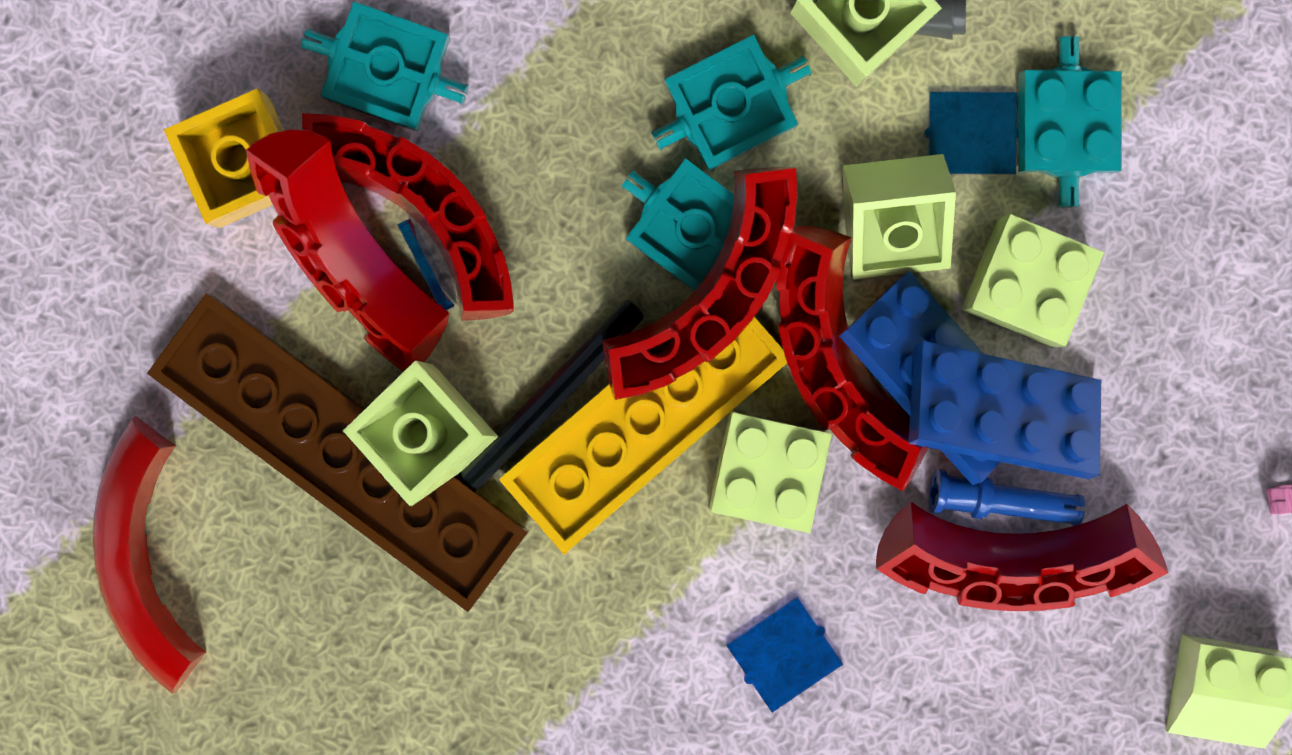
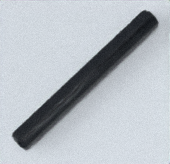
M623 301L496 433L498 437L459 473L460 478L467 486L475 491L479 490L605 360L602 340L631 333L643 320V312L632 301Z

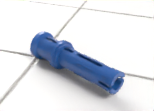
M936 468L929 487L928 503L932 513L940 514L943 509L970 513L971 517L975 519H982L987 517L989 513L1066 523L1072 526L1081 524L1085 511L1070 510L1077 509V506L1085 507L1083 495L993 484L992 479L988 478V476L983 482L972 485L965 477L951 476L947 474L946 470Z

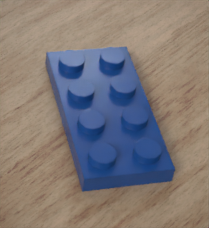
M910 271L899 277L839 335L843 342L909 415L915 345L922 341H928L984 354ZM941 450L972 485L983 482L1000 463L999 461Z
M922 341L914 346L909 444L1089 480L1100 475L1101 380Z

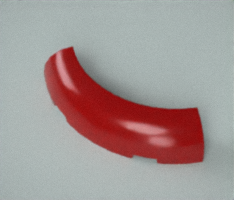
M302 113V130L312 131L330 139L332 155L340 181L365 188L383 196L412 216L429 234L445 259L455 283L461 321L498 318L514 312L512 284L504 253L499 247L496 236L486 220L484 211L469 190L448 168L403 137L397 138L387 132L370 127L363 121L329 114Z
M289 129L270 133L254 142L246 149L256 190L260 195H269L278 214L273 220V226L301 270L336 312L348 310L368 331L364 336L365 341L402 372L414 361L425 362L440 341L447 326L450 313L419 289L394 264L369 233L341 184L332 155L330 139L312 131Z
M765 167L734 171L735 192L729 230L713 267L702 283L683 303L660 320L623 336L602 340L607 374L614 400L642 395L675 382L676 378L692 371L702 363L714 359L753 320L768 298L780 274V264L787 248L789 234L793 231L797 202L796 167Z
M814 226L793 227L780 264L781 271L776 280V289L780 291L781 323L779 324V334L794 382L806 405L822 428L825 430L830 429L840 442L852 452L850 456L859 465L884 482L904 491L914 477L929 447L909 444L910 415L888 397L875 382L860 359L839 337L848 327L843 299V274L846 255L852 237Z
M134 416L111 453L98 489L93 522L94 562L102 597L120 637L145 670L173 694L179 690L206 651L183 631L166 605L161 603L151 579L152 570L148 556L147 535H145L146 512L160 472L176 445L140 418Z
M910 501L894 516L884 530L878 544L876 556L877 570L916 592L926 594L928 589L955 596L957 603L962 606L1000 611H1044L1070 608L1075 606L1076 598L1091 596L1108 591L1110 597H1115L1168 574L1162 551L1153 534L1140 516L1128 504L1104 516L1076 526L1054 531L1012 534L975 530L956 525L932 515Z

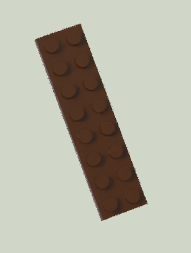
M206 293L147 372L149 376L467 612L471 610L529 532L527 528L480 493L471 489L457 476L448 480L413 506H409L343 431L365 408L212 294Z

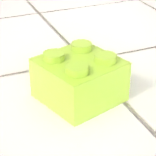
M1012 214L997 219L961 311L1049 347H1066L1105 252Z
M731 411L728 414L711 493L710 511L811 533L832 434L826 431Z

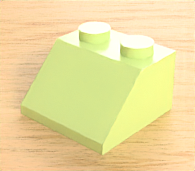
M797 0L791 15L857 87L939 12L941 7L935 0Z
M943 154L843 165V206L847 236L852 237L848 250L853 280L905 274L907 271L916 273L951 269L956 190Z
M414 361L343 430L409 506H413L463 471L498 437L433 364Z
M1182 634L1165 731L1266 748L1292 711V656L1275 649Z

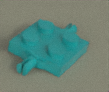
M354 1L344 27L337 33L335 38L313 31L310 28H307L304 32V36L307 39L321 44L302 38L301 49H307L328 57V75L320 95L325 100L416 132L419 130L427 105L433 100L435 95L458 102L461 105L466 100L464 94H468L469 84L442 76V61L450 41V37L446 33Z
M752 35L664 79V84L675 104L677 119L654 131H650L654 141L657 140L656 145L658 149L662 150L666 146L686 137L697 148L707 170L710 171L796 128L799 124L788 104L786 86L808 75H812L810 66H805L807 63L806 58L801 55L799 58L776 68L764 56L755 36ZM802 66H805V67H803V68H801V69H799V70H797V71H795V72H793V73H790V72H792V71H794V70H796V69H798V68H800V67H802Z
M1078 36L1058 38L1059 67L1052 70H1024L1018 73V172L1044 173L1054 178H1059L1058 207L1060 208L1080 207V177L1091 173H1117L1122 171V71H1093L1079 66L1080 37Z
M686 158L673 176L657 188L633 170L628 178L643 190L628 179L624 181L621 187L645 205L641 219L626 237V241L695 291L713 267L723 247L732 217L734 194Z

